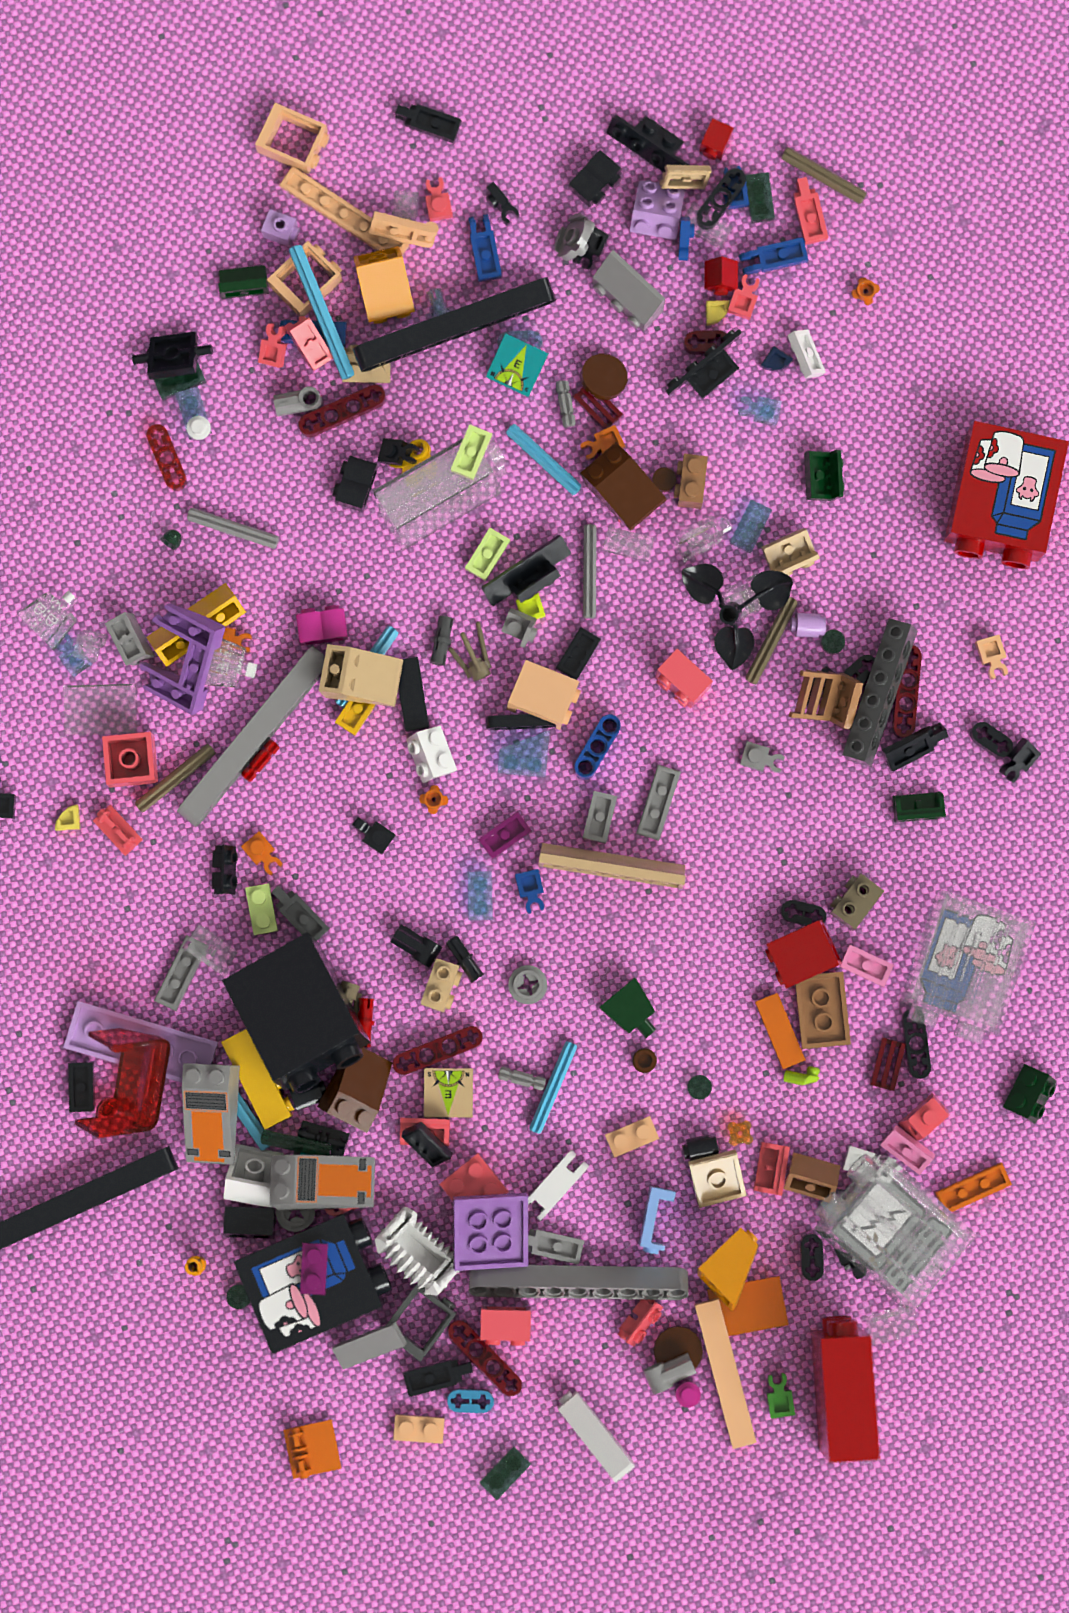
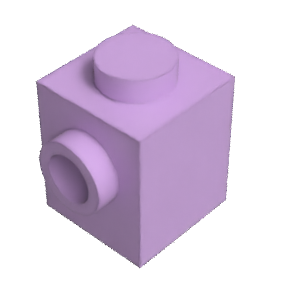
M269 209L261 229L263 238L290 247L292 241L295 242L300 232L295 218Z

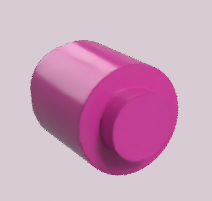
M684 1380L676 1386L675 1397L680 1405L690 1408L698 1404L701 1392L696 1383Z

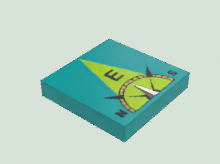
M505 333L486 374V378L529 397L549 353Z

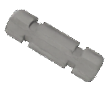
M566 380L556 383L557 393H559L558 401L561 415H563V427H573L576 422L575 416L572 415L574 410L571 393H569V382Z
M501 1067L498 1078L501 1080H511L512 1083L526 1087L533 1086V1089L543 1090L546 1079L543 1077H533L532 1074L518 1070L511 1071L507 1067Z

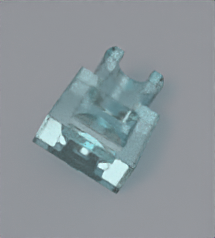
M759 396L757 403H755L749 397H741L740 402L746 403L749 408L746 410L739 409L738 414L740 416L753 414V422L777 426L782 401Z
M64 633L66 643L59 645L54 640L53 645L58 651L63 652L58 657L74 678L93 663L79 643L73 646L72 638L67 633Z

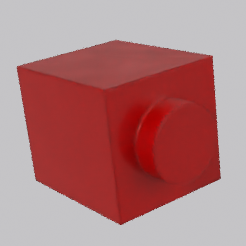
M712 118L701 142L700 152L711 160H721L733 135L734 127Z
M723 256L706 260L704 262V289L713 291L715 295L719 296L727 295L729 291L738 289V261Z

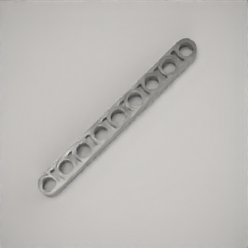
M314 646L307 650L183 801L177 813L195 827L206 818L238 779L242 771L320 679L325 658L324 654Z
M528 1265V1267L469 1270V1293L476 1297L682 1300L689 1295L688 1271L680 1267Z

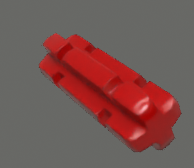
M269 740L264 745L265 748L261 749L249 763L250 766L242 771L241 775L247 781H253L257 776L256 773L260 772L272 758L270 756L279 750V745L273 740Z

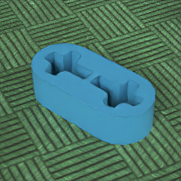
M454 1389L448 1395L447 1404L454 1412L487 1413L493 1407L494 1397L491 1392L484 1389ZM456 1394H461V1398L469 1399V1403L463 1402L460 1407H456V1404L451 1402V1398H455ZM481 1395H486L485 1397L490 1400V1403H487L485 1408H480V1404L472 1403V1399H480Z

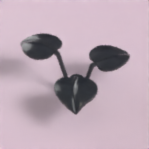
M699 564L682 570L683 583L694 600L702 604H709L715 599L716 595L718 596L719 607L721 608L719 617L723 623L730 626L723 627L718 631L714 644L717 653L726 662L729 669H736L749 658L755 644L752 631L746 627L738 628L737 623H735L741 617L742 609L757 598L759 604L764 609H780L787 603L790 597L793 579L780 571H763L757 574L751 581L750 586L755 593L754 596L740 605L737 602L725 604L722 593L718 591L723 586L724 578L716 566L712 564Z

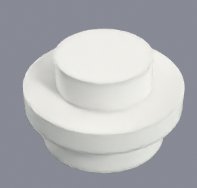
M194 416L188 421L187 432L191 438L202 440L210 434L211 425L205 417Z

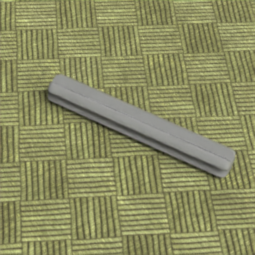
M190 508L187 514L188 521L273 549L277 547L279 542L277 535L195 508Z
M593 524L584 525L583 617L586 619L596 617L597 527Z

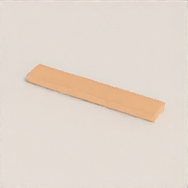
M294 166L290 168L279 184L280 188L376 251L399 246L403 256L410 246L409 243L369 234V226L372 220L370 216Z
M715 1298L694 1304L732 1448L736 1449L757 1443L719 1299Z

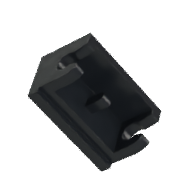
M225 1206L223 1234L225 1237L275 1239V1209Z

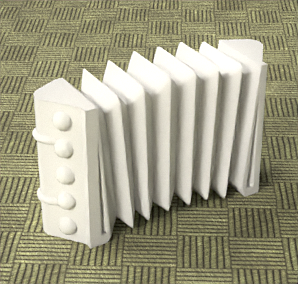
M404 1206L375 1238L377 1252L379 1254L386 1252L384 1259L392 1258L390 1266L398 1264L396 1273L404 1272L403 1279L411 1277L410 1284L418 1282V1289L425 1287V1295L438 1296L447 1287L449 1281L460 1272L455 1271L453 1268V1251L449 1252L450 1246L444 1248V1242L437 1244L439 1237L432 1239V1232L426 1233L427 1226L421 1228L423 1222L417 1223V1213Z

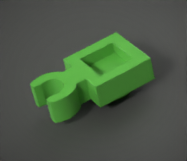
M781 1373L782 1380L778 1384L773 1382L772 1375L767 1377L769 1385L773 1388V1392L766 1393L771 1419L795 1415L792 1390H784L787 1383V1377L784 1373Z

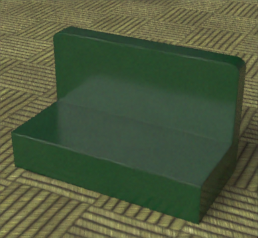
M265 265L219 271L220 283L218 284L222 299L269 294Z

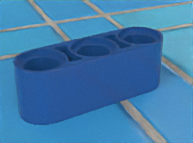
M608 714L600 719L577 758L574 772L579 779L588 780L594 776L619 734L621 724L619 718L615 715ZM606 721H612L616 725V730L606 732L603 729V724ZM593 742H601L604 745V750L601 753L593 752L590 747ZM588 762L592 766V771L588 774L581 773L578 769L580 763Z

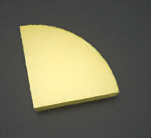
M730 300L706 301V326L714 325L725 317Z
M78 804L68 807L61 813L56 821L55 831L80 829Z

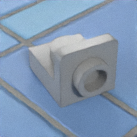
M510 608L501 632L522 640L520 646L525 648L528 641L533 642L538 629L534 628L537 619Z

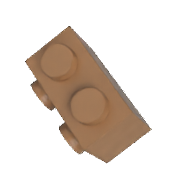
M684 454L683 460H678L676 475H681L680 484H675L674 498H678L677 507L701 509L708 456Z
M793 1152L787 1167L784 1189L831 1203L838 1186L841 1166Z

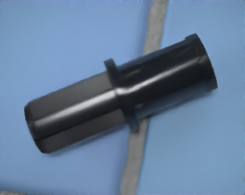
M454 936L446 942V945L458 961L456 964L462 967L471 983L484 975L472 958L473 954L468 952L458 936Z

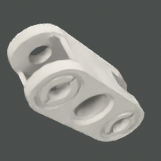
M570 1150L528 1197V1205L535 1200L543 1207L541 1213L537 1216L538 1220L541 1221L588 1169L589 1165L585 1161L574 1172L566 1167L577 1155L574 1151Z

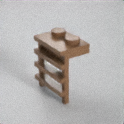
M808 669L801 670L799 675L804 676L795 712H790L789 717L831 721L843 729H851L864 683L845 673L837 674L819 670L817 672ZM815 677V681H814L813 689H812V692H811V696H810L808 708H807V711H806V713H805V709H806L808 697H809V694H810V690H811L813 678ZM825 678H827L818 714H816Z

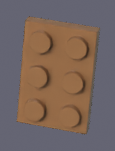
M843 972L818 974L796 984L795 993L801 1049L851 1045Z

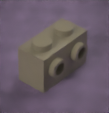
M862 873L857 877L852 875L844 886L847 888L844 895L841 897L838 894L830 904V907L833 909L829 914L852 931L856 930L884 892L882 888ZM860 887L865 890V895L860 893ZM845 907L850 908V914H847L845 912Z

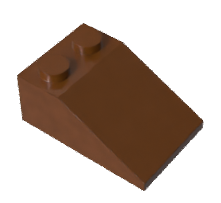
M617 442L580 472L586 487L630 531L667 500L634 459Z
M363 1047L361 1048L363 1053L362 1059L347 1068L336 1069L317 1107L368 1133L379 1112L393 1062Z

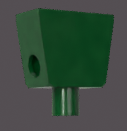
M636 978L632 979L599 1007L605 1015L628 1034L637 1028L646 1039L657 1030L648 1019L655 1010Z

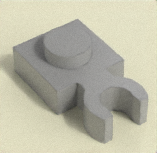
M747 741L740 765L763 772L764 767L768 766L772 772L780 773L781 769L775 767L773 762L777 759L784 761L785 757L781 754L768 755L770 748Z

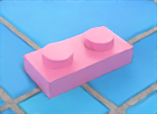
M852 945L848 946L842 959L843 964L839 965L840 968L881 987H885L894 967L893 964Z
M897 1125L880 1145L919 1175L935 1157L933 1152Z

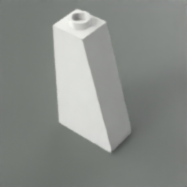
M569 1391L558 1400L560 1402L558 1406L559 1412L615 1483L635 1467L633 1459L577 1391L573 1394Z

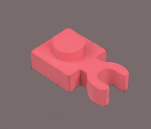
M439 177V186L436 188L430 185L429 179L426 180V189L432 194L425 196L429 221L453 218L449 193H441L444 189L443 179Z
M745 274L741 280L742 290L736 289L734 291L727 313L750 320L758 298L752 292L758 289L760 280L756 278L755 284L750 286L746 283L748 275Z
M269 323L266 326L268 339H261L258 363L281 368L284 365L287 346L286 343L281 342V338L285 336L286 329L284 326H279L278 333L276 334L274 332V323Z

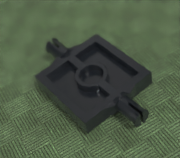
M196 331L150 337V345L145 354L132 355V361L134 365L148 364L147 375L150 380L196 374L199 356L212 355L213 347L212 344L198 346L199 337Z

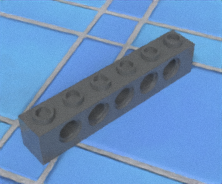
M888 619L842 754L849 761L872 767L918 632L912 624Z

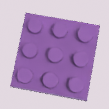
M527 1193L453 1197V1268L455 1271L528 1267Z

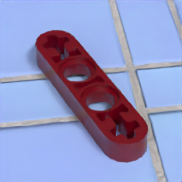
M371 385L305 414L299 420L300 432L306 437H315L376 410L385 403V392L382 387ZM375 391L376 394H381L378 402H375L373 399L366 401L368 407L364 408L361 396L364 395L366 400L371 397V392ZM352 400L357 401L360 404L359 410L349 412L346 409L348 402ZM329 410L336 411L338 413L337 420L328 422L325 419L326 412ZM316 416H321L325 426L321 427L319 422L313 425L314 430L309 431L308 428L304 429L306 421L310 420L311 423H315L318 421Z
M914 645L911 651L917 659L912 660L911 668L916 667V671L905 669L903 675L911 674L914 677V685L907 687L901 681L894 700L892 732L900 739L913 734L915 730L922 653ZM907 697L912 701V708L910 710L900 708L899 701L901 698ZM898 713L901 715H912L911 718H906V726L910 727V730H906L905 734H902L901 729L897 728V725H900L903 720V716L898 717Z
M474 1026L466 1027L400 1053L393 1059V1069L398 1074L407 1075L474 1049L482 1042V1032ZM470 1030L473 1033L479 1034L475 1044L467 1041L463 1043L466 1048L460 1049V1042L455 1037L456 1035L461 1034V1039L465 1038ZM446 1039L455 1041L456 1049L454 1052L446 1053L443 1051L442 1044ZM429 1048L433 1051L434 1056L430 1062H423L420 1059L419 1054L422 1049ZM415 1052L416 1060L420 1066L415 1068V1063H411L407 1066V1071H404L403 1068L398 1069L397 1064L400 1063V1058L404 1057L405 1060L412 1059L413 1057L410 1053Z
M458 1320L449 1325L447 1328L449 1340L503 1395L512 1397L521 1391L522 1381L519 1376L483 1340H480L479 1335L467 1323ZM454 1326L457 1328L462 1326L464 1328L462 1334L466 1338L470 1334L473 1337L464 1347L461 1345L464 1340L460 1336L456 1338L453 1336L455 1332ZM472 1343H479L482 1346V1354L479 1357H474L469 1353V1346ZM491 1360L498 1362L500 1366L499 1372L495 1375L488 1373L486 1369L487 1363ZM504 1370L508 1372L504 1376L508 1381L515 1380V1391L512 1389L506 1391L505 1387L507 1384L503 1379L499 1383L495 1380L503 1374Z

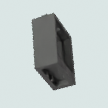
M417 1283L387 1324L396 1322L418 1292L448 1314L423 1348L402 1333L407 1342L402 1348L421 1362L455 1317L457 1311L454 1310L456 1305L449 1299L444 1297L441 1300L434 1295H425V1287L418 1289Z

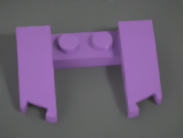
M169 603L164 606L168 610L165 616L155 615L152 622L189 641L181 675L143 662L140 664V670L149 672L151 684L143 685V689L193 715L203 710L208 689L204 686L214 650L220 648L226 626L196 612Z

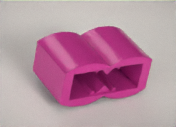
M339 605L326 606L324 611L315 612L314 608L303 609L301 614H296L301 646L348 640L344 608L339 609Z

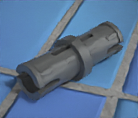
M439 616L436 635L433 636L432 640L434 646L430 660L431 664L445 666L448 647L452 642L450 636L454 618Z

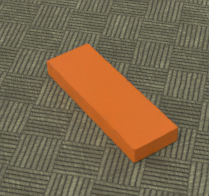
M778 993L756 1001V1007L782 1070L806 1061Z
M1002 1162L934 1193L944 1215H947L1009 1187L1012 1183Z

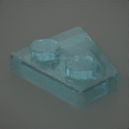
M544 731L534 737L526 738L516 744L501 748L499 751L498 774L546 778L550 731Z

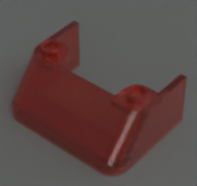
M122 1028L89 1031V1037L105 1045L114 1053H121L114 1097H107L100 1101L95 1117L76 1119L75 1125L96 1138L152 1130L159 1120L170 1054V1043L160 1036Z

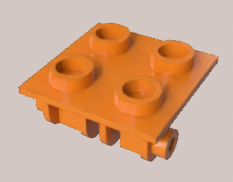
M332 1419L283 1430L293 1479H304L310 1475L342 1469Z

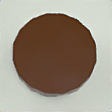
M600 353L591 356L585 361L580 372V381L583 388L593 394V397L600 400H610L618 397L623 392L628 382V373L624 364L618 358L610 354Z
M682 1326L669 1327L661 1332L655 1340L653 1349L657 1363H665L688 1353L695 1369L701 1362L703 1354L702 1344L696 1333Z

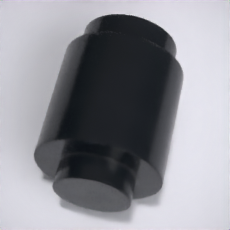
M709 1135L686 1139V1144L682 1145L685 1160L690 1159L692 1161L719 1154L715 1136L709 1137Z

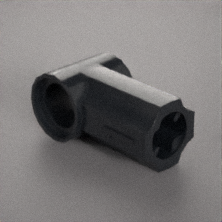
M402 924L390 941L411 954L412 958L428 968L432 966L443 948L427 937H421Z

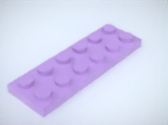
M77 1001L63 1048L182 1083L183 1063L212 1064L219 1042Z

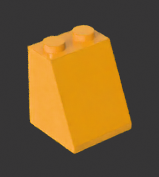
M399 246L353 256L368 322L380 324L386 322L387 318L395 316L397 318H406L411 315L410 313L415 312L404 260Z
M742 1228L737 1230L698 1268L697 1276L731 1311L736 1308L758 1250V1239L748 1229L746 1231Z

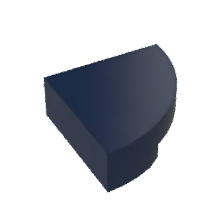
M773 346L760 367L768 371H779L789 366L793 358Z

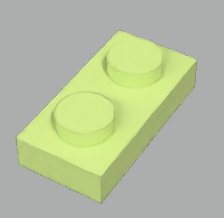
M469 424L452 464L451 472L474 481L492 438V433Z
M489 528L467 563L465 570L486 582L510 543V539Z
M270 884L246 887L245 891L253 935L278 932Z

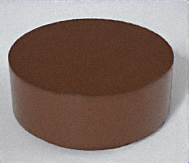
M661 467L654 472L652 482L661 492H669L676 484V474L670 468Z
M643 1048L635 1052L632 1063L637 1071L648 1073L655 1068L657 1058L653 1051Z

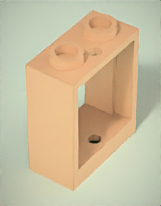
M274 103L255 146L258 153L287 166H294L301 172L309 175L311 169H315L320 159L318 154L321 147H326L330 135L328 134L327 125ZM283 120L317 134L305 162L270 147Z
M307 241L302 246L306 257L310 256L331 277L320 288L322 296L325 298L342 282L340 273L342 270L333 260L329 262L324 257L325 252L317 244L313 246ZM290 257L267 279L269 287L299 317H305L312 310L309 300L303 303L282 282L296 269Z

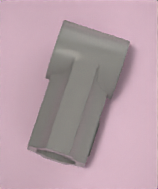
M307 386L299 391L273 395L278 417L306 411L312 412L323 405V399L314 387ZM308 395H316V401L313 404L305 403Z
M685 1353L665 1363L659 1362L643 1370V1373L652 1393L658 1394L671 1388L674 1383L695 1374L696 1370L688 1353Z

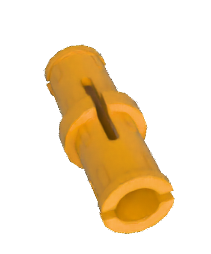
M192 1256L185 1264V1271L194 1276L200 1275L206 1268V1260L201 1256ZM194 1262H195V1263L197 1264V1266H198L197 1269L194 1267Z

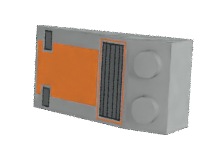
M183 1063L182 1101L186 1162L234 1165L240 1066Z
M274 1155L271 1162L270 1205L279 1211L374 1207L375 1158Z

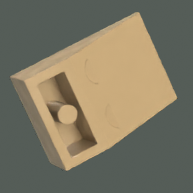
M327 644L319 692L325 698L395 707L403 659L353 647Z

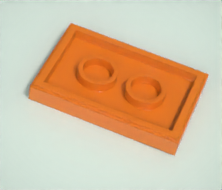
M780 1276L745 1282L736 1308L733 1311L719 1299L728 1336L789 1325ZM710 1288L707 1289L708 1300L718 1298Z

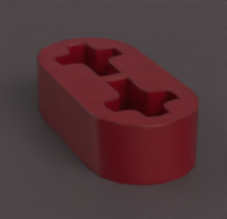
M720 330L691 331L685 336L684 349L692 355H703L710 347L716 346L715 343L708 342L715 341L716 337H720V341H723L722 338L726 333ZM692 338H696L697 342H705L699 343L697 348H693L692 344H688Z

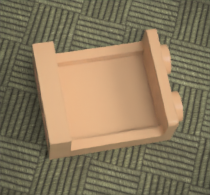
M525 660L506 709L514 713L517 709L556 724V729L560 730L563 724H568L572 715L569 707L571 703H577L581 690L577 689L579 681Z

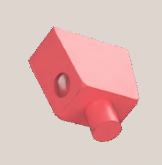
M931 1093L898 1124L906 1133L919 1141L924 1139L948 1118L949 1111Z

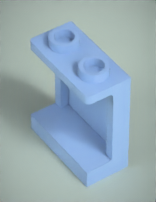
M649 1186L638 1242L643 1247L644 1252L658 1255L659 1250L665 1251L664 1244L652 1242L651 1240L659 1199L674 1202L676 1192L673 1190Z

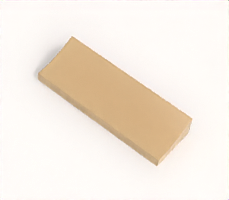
M542 843L539 857V867L682 889L685 885V865L547 843Z

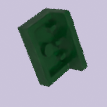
M841 450L805 452L806 500L834 501L843 497L845 485L842 474L843 459Z
M1024 1064L1003 1108L1036 1124L1037 1120L1041 1119L1045 1112V1104L1048 1098L1052 1097L1055 1092L1056 1080L1050 1075Z

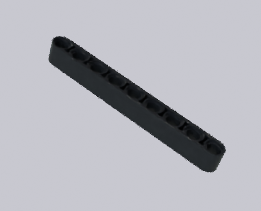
M548 277L541 278L354 347L352 350L361 372H366L555 302L556 297Z
M170 1146L1 1221L0 1250L179 1169Z

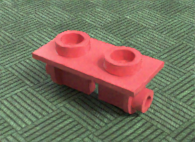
M111 804L106 809H101L93 820L125 856L143 840Z
M641 1299L632 1310L639 1317L635 1320L629 1315L619 1327L620 1332L617 1335L633 1347L636 1343L639 1344L645 1338L648 1327L656 1323L660 1318V1311L663 1309V1306L655 1302V1300Z

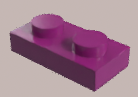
M517 811L478 840L493 860L531 833L532 830Z
M303 1243L300 1294H326L328 1244Z

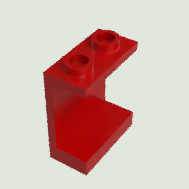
M822 919L766 944L768 947L765 950L766 955L771 963H775L778 969L775 972L780 985H785L786 989L843 964Z

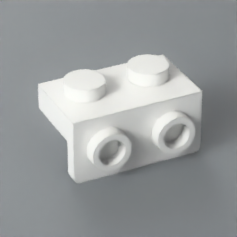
M441 726L416 732L406 739L408 751L413 757L416 772L421 778L422 783H427L434 778L457 771Z

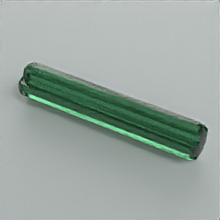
M264 1130L261 1135V1143L310 1155L331 1156L332 1145L269 1130Z

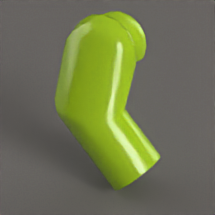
M808 1066L806 1074L786 1070L783 1080L784 1082L801 1086L815 1083L820 1078L818 1077L820 1069Z

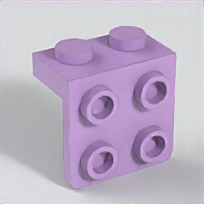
M639 181L630 232L676 240L685 189H662L660 183Z

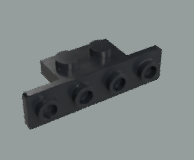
M618 115L612 118L606 133L660 171L666 172V165H689L676 156L677 152L682 148L684 141L648 116H645L635 127Z
M733 329L723 336L722 340L724 342L717 348L715 345L710 347L703 354L705 358L699 363L694 361L685 369L687 373L679 379L676 376L667 384V395L670 397L688 381L698 395L704 399L739 370V367L725 349L743 335L740 329L736 332Z
M557 535L483 585L481 589L492 606H495L511 594L522 603L525 600L531 599L535 593L544 587L553 584L561 576L554 565L569 556L571 551L563 537Z

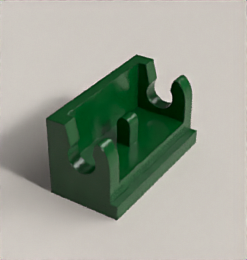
M941 792L892 796L895 823L943 819L946 817L944 795Z

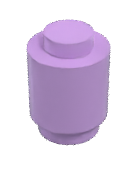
M796 613L795 617L790 619V632H794L795 637L818 638L819 635H825V616L814 613Z

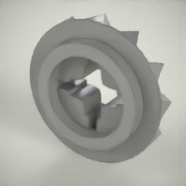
M530 965L517 968L509 978L508 987L510 994L516 1001L522 1004L538 1002L543 998L547 990V979L544 973L537 967ZM523 975H526L529 981L538 980V983L532 986L531 992L533 995H530L527 989L521 988L518 990V987L524 984Z
M276 1209V1218L284 1229L298 1232L306 1229L312 1223L315 1209L300 1210V1213L305 1218L295 1216L290 1221L288 1219L291 1217V1210L279 1211Z

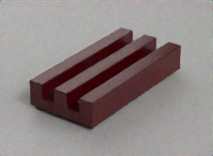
M583 387L573 396V399L603 430L613 426L623 416L621 411L610 400H601L615 415L612 417ZM583 395L609 421L607 424L581 398Z
M881 1038L870 1085L891 1091L895 1090L906 1047L905 1043ZM888 1044L890 1048L880 1083L877 1082V1077L885 1046ZM896 1046L899 1049L890 1085H888L886 1082Z

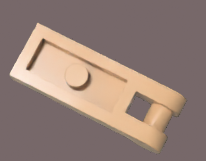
M374 211L368 233L430 248L434 244L439 227L434 222H427L425 224Z

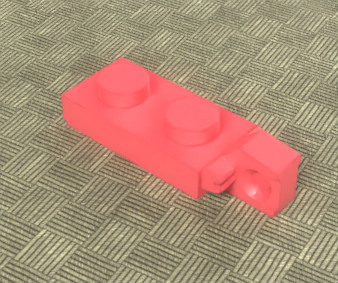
M807 177L799 178L796 182L798 192L793 195L804 243L808 245L828 240V233L818 192L815 191V188L809 189Z

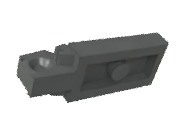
M277 886L272 891L280 901L276 904L279 911L302 935L308 932L318 941L330 929L292 890L286 894L280 886Z

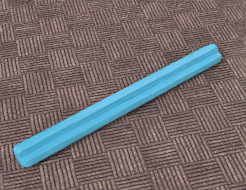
M295 245L289 249L295 268L342 380L349 379L354 376L350 361L303 247Z

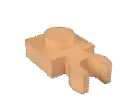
M1000 635L976 641L975 645L982 665L988 663L990 665L988 670L989 678L991 680L996 678L994 674L995 669H1000L1002 675L1006 676L1008 669L1000 660L1005 659L1007 656Z

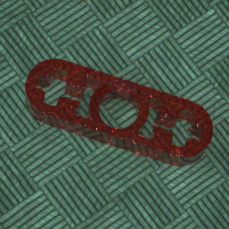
M152 425L147 430L146 436L161 474L169 489L180 491L186 486L187 477L172 440L163 425ZM154 432L164 433L161 439L164 445L169 443V446L160 447L158 441L152 439L155 436ZM167 451L171 452L174 456L172 462L169 464L162 463L160 461L161 454ZM174 468L178 477L182 476L179 479L178 485L170 482L173 477L168 469Z

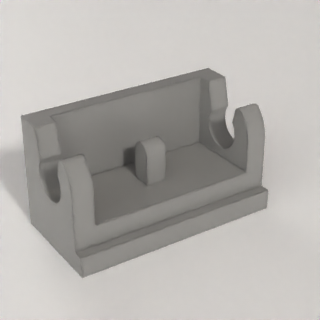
M124 612L104 623L126 666L138 665L140 660L150 659L155 656L133 613Z

